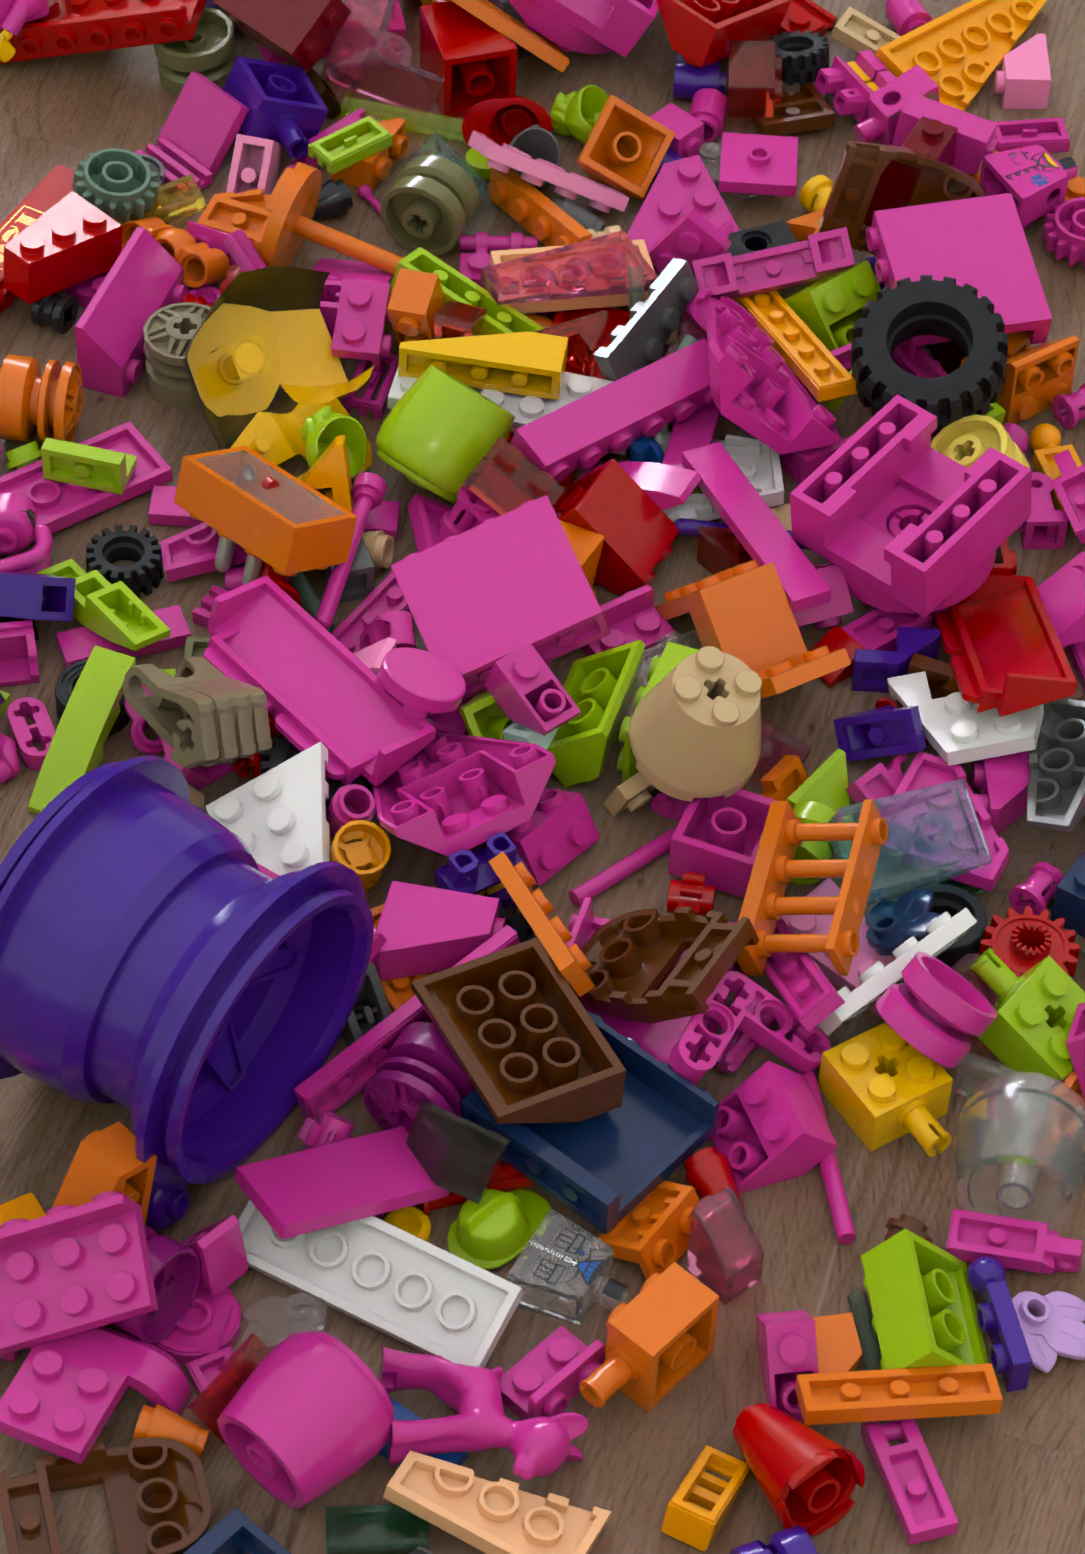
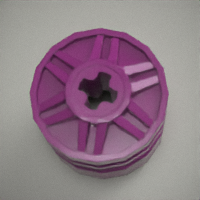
M414 1022L403 1029L390 1048L387 1059L380 1063L375 1075L371 1076L363 1092V1099L370 1115L384 1130L403 1126L421 1148L433 1149L448 1143L455 1128L461 1123L462 1100L476 1089L434 1023Z
M144 1225L158 1310L114 1322V1325L133 1337L151 1344L160 1342L177 1327L178 1322L183 1320L194 1300L200 1282L201 1262L199 1254L192 1248L166 1235L158 1236L157 1232Z

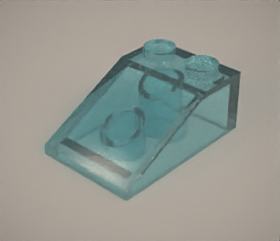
M963 779L873 800L881 817H884L887 821L888 839L886 844L881 846L866 906L883 900L898 898L909 891L945 881L989 865L992 862ZM863 802L839 808L828 823L858 822ZM831 841L837 859H849L853 841Z

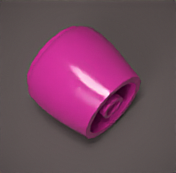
M312 1330L310 1332L298 1331L292 1333L280 1342L255 1368L219 1416L217 1423L219 1432L228 1449L257 1484L286 1506L301 1509L354 1475L373 1459L390 1440L392 1419L395 1420L393 1404L385 1388L360 1357L344 1343L328 1333Z

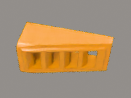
M706 1445L668 1503L661 1527L663 1533L698 1550L706 1551L751 1471L748 1464ZM708 1469L731 1480L730 1482L724 1481L705 1471Z

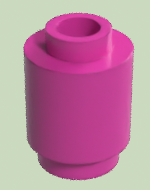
M887 0L885 4L886 18L899 36H903L932 21V17L919 0Z
M711 88L701 89L693 95L688 112L705 123L704 144L711 143L720 136L729 108L726 96L720 91Z
M350 784L341 787L335 793L326 807V821L329 823V834L332 837H335V834L343 825L351 821L365 820L371 822L376 813V802L372 793L366 787Z

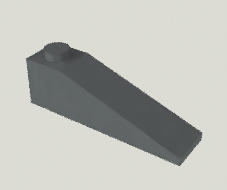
M1062 698L1044 704V716L1036 750H1031V753H1029L1028 827L1070 833L1085 816V701Z

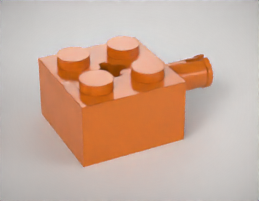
M676 1262L672 1263L663 1273L651 1275L643 1284L640 1293L628 1304H619L609 1315L606 1322L605 1362L589 1377L579 1383L581 1385L579 1390L585 1400L592 1406L601 1408L608 1399L620 1390L649 1412L713 1353L719 1295Z

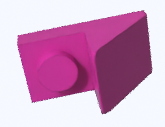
M234 1214L196 1231L182 1242V1244L192 1248L199 1254L201 1262L200 1281L212 1296L219 1294L248 1270L240 1223Z

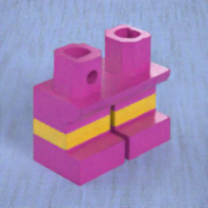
M871 50L859 51L856 61L845 63L839 56H834L831 68H824L818 71L815 88L821 95L832 94L834 96V109L840 116L852 115L858 123L869 119V96L896 79V77L890 70L887 71L888 68Z

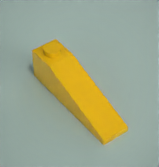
M516 332L400 342L398 376L419 378L432 364L472 388L496 390L559 401L567 362L568 337L535 332Z

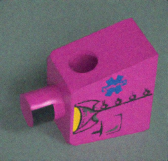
M1031 145L983 156L979 185L988 196L1011 193L1023 227L1053 211L1055 205L1060 206L1065 202L1068 181L1076 178L1078 171L1076 163L1071 157L1068 156L1055 161L1042 146Z

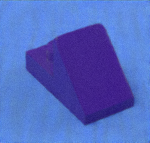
M893 705L833 720L839 749L846 753V761L919 752L927 748L918 705L894 709Z

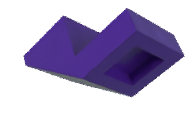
M898 627L894 651L855 649L851 691L889 693L887 678L907 675L909 663L914 653L937 659L940 629Z

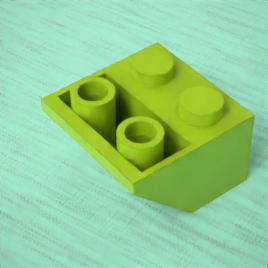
M865 260L856 263L855 267L824 277L784 300L826 348L832 351L851 343L853 340V328L856 320L861 318V310L868 301L873 300L876 302L877 292L881 288L869 261Z

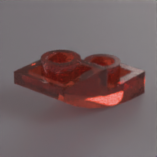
M254 1333L218 1369L221 1373L187 1407L225 1445L226 1443L219 1432L217 1419L259 1363L271 1352Z

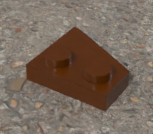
M807 81L806 84L800 85L799 92L791 96L783 91L774 96L772 100L764 101L752 107L751 121L761 135L785 136L799 132L814 133L822 128L833 127L835 125V113L816 90L814 84Z

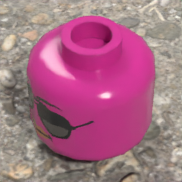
M0 493V553L18 554L26 550L32 543L38 517L36 508L29 499L17 493Z

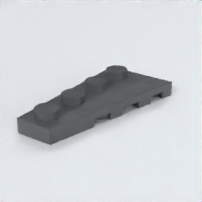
M673 258L649 287V298L646 302L638 301L630 310L632 319L626 326L618 325L610 334L613 342L609 347H600L593 356L605 380L617 381L661 359L667 341L672 332L678 328L683 312L688 303L694 299L697 292L698 284L687 260Z

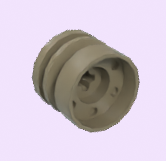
M192 302L173 303L154 312L148 317L143 328L147 389L156 401L167 407L181 410L200 409L184 361L187 347L210 310V307L207 305Z

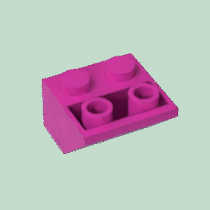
M770 1061L764 1063L719 1103L716 1132L711 1136L718 1152L727 1156L737 1190L742 1193L803 1176L838 1147L802 1074Z

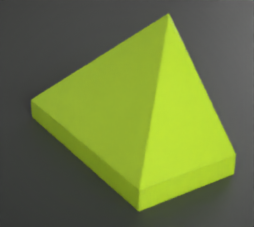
M838 748L787 798L790 806L793 807L796 803L802 801H816L833 809L841 817L843 823H852L849 793L845 790L849 787L846 753Z

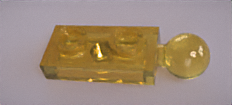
M192 174L159 186L153 210L144 209V217L141 219L158 217L167 224L205 209L204 197ZM130 215L129 221L139 220L135 215ZM115 217V221L121 225L125 223L121 217Z

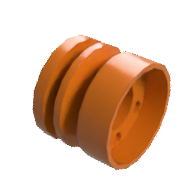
M8 354L0 370V439L28 442L37 425L41 444L44 443L46 437L74 442L84 403L80 363L66 361L63 367H61L60 361L50 359L41 377L38 358Z

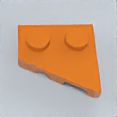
M263 189L247 190L243 193L227 192L214 194L197 223L227 234L241 229L249 240L254 242L270 211L265 210L271 194L264 195Z

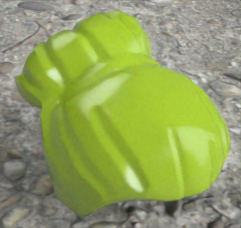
M587 85L578 92L572 91L566 95L559 92L556 95L550 113L554 131L561 136H574L576 140L585 145L609 97L607 93L596 85Z
M325 406L306 418L300 432L302 442L306 446V460L309 467L313 466L336 436L345 435L351 480L356 477L366 460V434L360 422L350 416L332 411L331 406Z

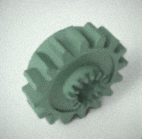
M108 148L97 151L94 154H88L86 162H78V169L74 171L72 188H74L76 194L115 220V217H121L124 222H129L130 215L133 214L141 219L144 217V209L153 210L154 200H157L159 183H157V172L150 171L151 163L145 161L138 154L125 149Z

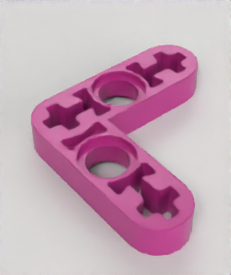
M727 971L717 984L714 992L705 1001L709 1008L707 1012L693 1015L671 1049L669 1062L673 1071L687 1081L695 1082L701 1080L716 1064L738 1028L794 1069L810 1073L820 1067L822 1052L831 1049V1043L827 1035L817 1026L808 1032L789 1006L747 976L737 971ZM729 990H731L736 995L732 1004L727 1008L721 1003L725 1000ZM760 1013H767L773 1016L779 1025V1030H770L764 1026L760 1019ZM703 1017L715 1019L722 1028V1034L717 1035L709 1032L703 1024ZM790 1031L793 1035L787 1040L784 1036ZM696 1044H699V1046L703 1047V1050L699 1053L695 1063L689 1059L690 1051ZM805 1044L811 1048L809 1054L804 1050Z

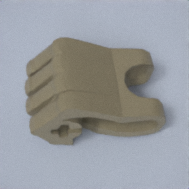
M204 657L181 658L175 676L164 673L151 663L131 666L125 674L123 693L126 700L148 722L160 738L174 748L170 758L182 767L194 768L200 765L202 767H211L219 763H232L238 758H249L255 753H262L272 748L267 710L268 700L265 692L259 687L226 677ZM141 681L152 693L150 697L144 692Z

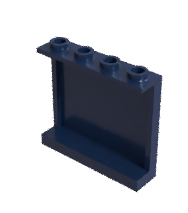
M587 1011L626 1069L621 1107L581 1122L497 1124L478 1092L473 1090L462 1100L461 1130L606 1235L716 1132L719 1102L707 1090L696 1087L674 1072L668 1063L660 1062L641 1049L635 1040L624 1037L605 1024L599 1015Z

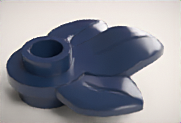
M928 889L912 890L901 895L896 902L883 900L872 907L866 917V924L869 928L866 933V939L869 946L875 948L879 955L889 956L893 955L892 952L912 936L922 938L929 935L925 928L941 915L930 912L934 902L933 892Z

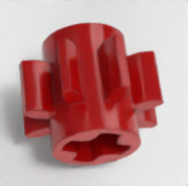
M685 871L683 873V881L671 879L666 913L673 914L677 906L692 907L695 915L706 916L709 911H713L716 886L705 884L706 874Z

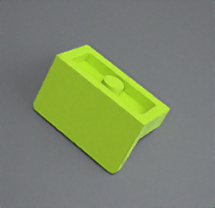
M46 437L41 447L44 479L120 495L123 494L137 465V457L135 455Z

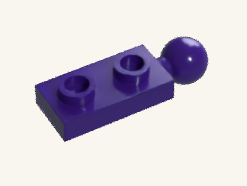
M979 1257L970 1264L967 1271V1280L975 1292L983 1295V1303L977 1305V1320L981 1332L988 1333L992 1343L990 1346V1359L995 1374H1002L1007 1392L1027 1389L1033 1361L1005 1281L1006 1272L1004 1266L993 1257Z

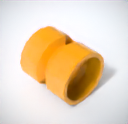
M365 820L351 821L343 825L335 834L330 847V861L340 862L355 871L362 882L365 895L376 886L382 871L388 863L391 853L390 840L384 830L375 823Z

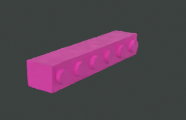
M703 338L516 429L506 454L536 490L548 483L552 485L560 483L570 472L580 467L584 469L592 467L602 456L612 451L615 453L624 451L634 440L644 435L647 438L656 435L666 424L674 420L677 422L686 420L698 408L705 405L708 407L716 405L710 392L708 342Z

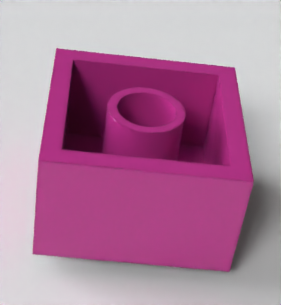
M743 789L725 799L723 795L712 798H693L692 802H689L671 837L668 874L683 878L685 871L706 874L705 884L714 885L717 890L744 898L771 801L777 800Z

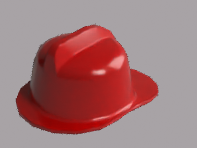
M517 95L478 102L470 107L463 117L461 130L467 145L474 130L486 135L487 138L502 146L503 143L510 145L515 135L532 125L539 124L540 128L551 133L553 126L551 117L544 107L535 101Z

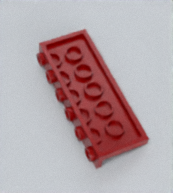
M48 0L49 14L24 23L18 35H13L9 40L15 48L14 56L7 62L0 60V64L191 40L194 37L207 0Z

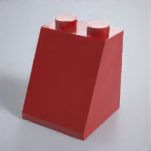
M452 1L420 6V67L444 120L464 117L470 107L480 101L516 96L517 46L514 42Z
M614 459L565 487L552 504L559 520L605 536L594 582L618 596L632 588L638 589L645 586L654 578L655 572L653 568L666 559L673 551L674 547L671 543L679 533L673 521Z

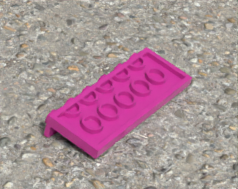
M116 1191L104 1192L95 1195L92 1198V1202L77 1207L72 1205L56 1206L47 1210L46 1216L30 1221L27 1219H14L0 1225V1356L158 1310L141 1206L126 1195Z

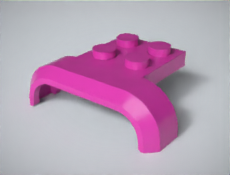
M101 1326L25 1348L32 1350L0 1400V1432L82 1464L128 1387L143 1394L152 1403L154 1408H156L158 1403L180 1416L191 1399V1388L182 1367L167 1352L137 1338L106 1326ZM19 1350L1 1355L0 1358L13 1363L19 1355Z

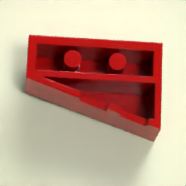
M71 191L4 245L3 286L27 304H30L109 271L122 252L123 225L74 191Z

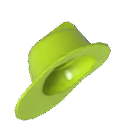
M492 1189L479 1191L466 1200L460 1209L457 1219L451 1224L447 1236L449 1251L451 1254L484 1270L499 1268L531 1248L532 1246L528 1245L530 1240L538 1243L554 1218L553 1209L545 1198L533 1191L524 1189L508 1192Z

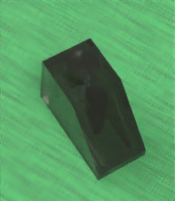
M423 1100L417 1111L406 1144L434 1184L479 1204L496 1178L510 1139Z

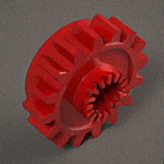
M1026 906L1024 913L1018 915L1011 907L1007 908L1006 919L996 914L992 916L991 926H986L983 940H980L978 958L991 947L994 953L1019 978L1047 956H1050L1070 977H1074L1080 944L1074 943L1076 937L1075 930L1063 931L1065 925L1064 918L1061 917L1055 921L1049 920V910L1044 909L1040 915H1034L1031 906Z

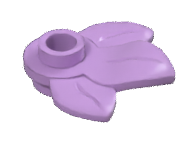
M1023 1291L1012 1298L1033 1366L1044 1373H1048L1054 1366L1057 1355L1076 1360H1085V1324L1082 1323L1085 1321V1302L1062 1291H1053L1045 1296L1032 1291Z

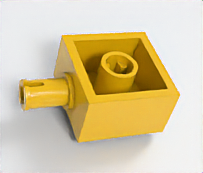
M887 1022L822 1052L818 1078L820 1091L870 1152L909 1132L923 1147L929 1157H934L937 1154L933 1146L936 1147L939 1153H942L951 1144L952 1136L945 1131L936 1119L948 1112L953 1079L939 1063L914 1048L892 1029Z

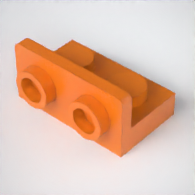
M663 1181L606 1235L602 1233L596 1240L599 1249H608V1251H600L603 1256L639 1263L647 1280L654 1273H663L672 1263L679 1260L707 1226L708 1218L693 1186Z

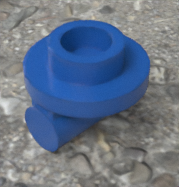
M642 436L634 440L630 445L629 461L662 464V448L655 440Z

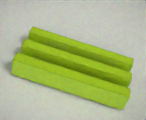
M367 116L309 144L308 155L312 159L317 157V163L321 167L327 165V172L333 175L392 146L393 135L371 116Z

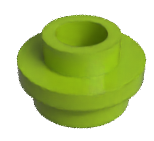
M36 440L5 452L9 461L5 463L7 469L13 467L20 469L38 461V457L41 456V449H39Z

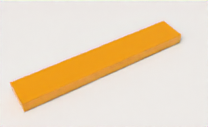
M776 290L730 298L744 307L755 318L757 327L774 341L772 347L783 357L788 367L818 402L857 394L856 380Z

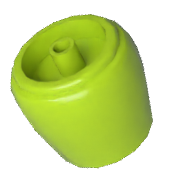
M431 364L397 401L383 421L376 436L377 455L388 465L404 474L414 484L425 490L428 489L441 498L455 504L458 500L457 493L462 486H472L481 491L487 485L498 464L515 416L481 393Z

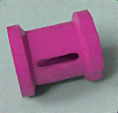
M1085 383L1079 387L1078 391L1069 395L1063 393L1054 397L1052 402L1053 414L1065 429L1076 427L1078 421L1085 418Z
M1047 862L1035 864L1031 868L1030 877L1023 884H1018L1011 889L1009 893L1011 906L1018 914H1023L1025 907L1031 906L1033 914L1040 915L1052 898H1055L1057 886L1064 875L1058 868L1053 867Z

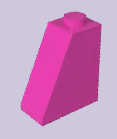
M912 93L900 113L892 143L893 146H899L922 116L939 120L942 123L958 128L953 167L967 174H978L982 166L983 156L996 153L999 140L993 138L998 124Z
M392 880L377 930L383 934L387 941L371 961L375 965L380 981L443 971L453 967L507 925V919L500 918V899Z

